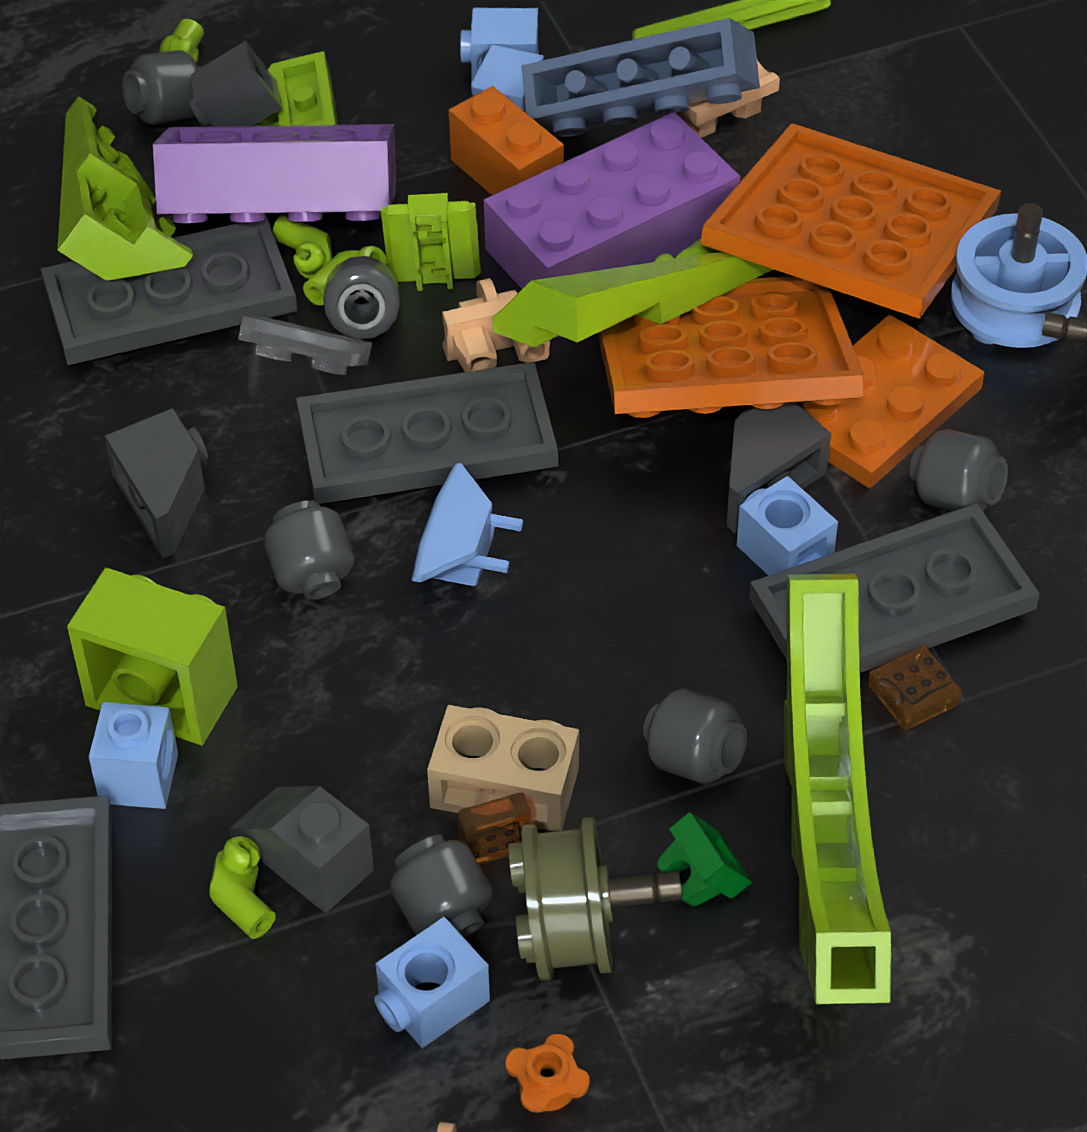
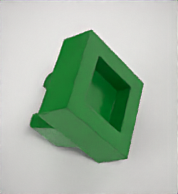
M689 812L669 828L675 840L660 856L657 865L663 873L679 871V874H681L683 870L691 868L689 880L681 886L682 901L691 906H698L720 893L733 899L753 883L721 833L693 813Z

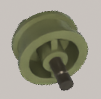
M594 816L584 817L581 829L538 833L534 823L524 824L522 826V842L512 843L508 846L512 883L514 887L518 886L519 893H526L528 914L516 915L521 959L526 958L527 963H536L540 981L552 980L554 968L597 964L601 974L612 973L609 922H613V908L654 903L657 899L660 902L682 900L679 871L658 873L655 878L650 874L609 879L607 865L602 866Z

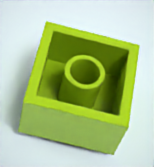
M105 567L67 625L86 706L101 711L103 702L169 707L175 737L203 746L238 687L224 606L216 604L203 595H188L157 585L154 581L142 575L130 576Z

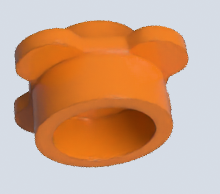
M553 1034L540 1046L529 1050L515 1048L508 1054L506 1058V1071L509 1075L518 1079L521 1103L527 1110L532 1112L558 1110L566 1106L572 1098H580L587 1092L589 1088V1075L586 1071L577 1067L572 1056L574 1044L567 1036ZM545 1068H550L554 1071V1075L543 1077L541 1071Z

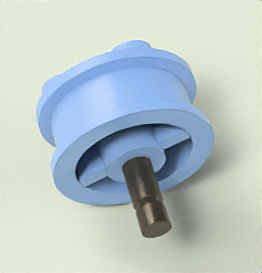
M1023 204L1020 206L1018 214H1003L982 220L971 227L959 242L956 254L957 273L951 288V305L958 320L972 332L976 340L982 343L1016 348L1048 344L1059 339L1042 336L1046 312L1062 314L1066 318L1070 316L1078 317L1081 306L1080 290L1087 276L1086 251L1079 239L1068 229L1052 220L1043 218V210L1036 204Z

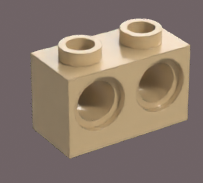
M448 705L427 769L430 808L506 823L519 821L521 826L531 822V824H535L537 829L552 832L562 831L579 770V729L565 727L551 720L533 721L501 715L487 708L476 707L469 709ZM469 756H480L478 758H466ZM543 768V769H546V770L535 771V770H531V769Z

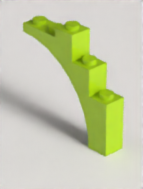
M856 574L787 575V700H784V766L792 787V856L799 875V946L816 1004L890 1003L891 931L884 911L876 871L863 750L859 666L858 578Z

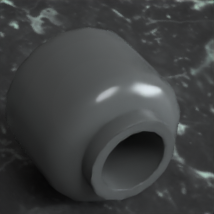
M182 50L139 55L131 64L130 70H127L123 77V96L129 111L137 114L143 122L149 125H162L192 120L195 114L189 103V100L193 98L190 74L202 67L197 66L194 59Z
M367 256L348 258L336 265L327 278L323 296L325 314L332 326L345 336L359 340L375 338L386 332L397 319L400 308L398 280L392 270L378 259Z
M943 429L935 432L927 440L925 446L921 445L915 450L910 463V477L916 482V490L921 501L931 508L953 512L976 503L984 511L989 505H994L1000 500L1007 483L1008 465L1006 459L1000 455L996 443L987 437L957 430Z
M315 501L296 502L279 510L273 516V523L266 530L263 544L280 588L293 594L304 593L305 598L309 600L325 598L337 592L341 588L340 581L351 572L355 563V556L340 515L330 508L320 507V504Z
M687 688L670 692L659 704L654 705L648 712L643 726L648 754L655 767L701 784L715 782L724 774L732 773L741 762L747 744L746 728L741 724V718L733 704Z
M434 835L410 846L396 858L394 863L397 870L390 880V890L416 935L443 917L451 923L464 939L483 926L484 920L480 913L486 909L492 900L493 891L491 884L465 842L458 840L445 841L442 835Z

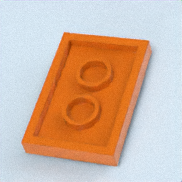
M891 314L853 345L864 373V397L846 398L843 402L835 405H821L812 401L795 402L831 433L828 462L869 489L877 484L980 391L985 373Z

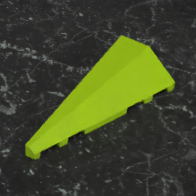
M78 96L66 113L57 251L106 281L185 267L192 258L193 252L188 246L180 244L171 238L176 229L175 225L164 216L159 220L151 209L156 201V197L129 157L120 151L117 152L110 146L115 138L111 130L104 126H101L99 129L96 128L92 122V118L97 111L96 108Z
M724 252L532 280L492 318L493 332L528 346L536 347L557 336L579 342L634 315L663 324L774 269Z

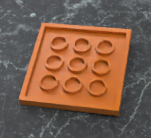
M791 123L703 224L700 245L920 319L955 270L956 254L961 238L975 224L994 215L998 208L1001 190Z
M795 276L755 278L663 324L634 315L598 332L615 414L627 413L633 417L646 418L668 410L689 409L696 413H713L719 411L722 407L751 405L758 409H774L786 402L812 401L821 405H835L843 402L846 398L864 397V373L830 288Z

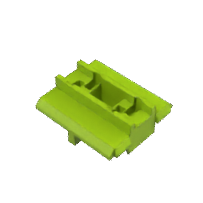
M448 193L408 195V204H394L381 207L388 267L392 270L398 282L416 281L417 291L423 290V284L447 283V289H453V279L475 278L481 273L475 203H468V201L448 202Z

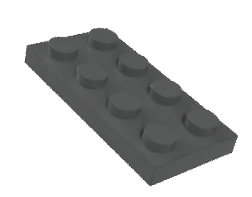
M267 217L262 221L241 222L172 238L180 244L188 246L193 252L190 261L185 267L110 281L104 280L75 261L40 268L67 365L296 312V294Z
M535 362L296 398L314 501L319 504L443 485L456 463H462L474 480L558 467V448Z
M978 503L754 580L750 582L749 598L787 659V575L856 574L858 578L859 666L861 673L1036 610L1040 593Z
M109 795L0 804V1060L111 1050L112 808Z

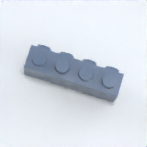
M731 18L521 65L526 114L542 127L553 131V135L557 137H572L584 134L587 125L604 122V125L607 126L629 125L637 121L638 114L655 111L658 115H668L672 112L680 114L689 110V103L707 99L712 104L731 103L742 98L741 92L760 88L754 32Z

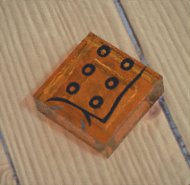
M925 645L870 671L869 687L905 731L960 704L962 690Z
M516 793L458 811L459 841L465 842L479 865L508 857L509 844L522 842V826L524 824H531V810L524 793Z

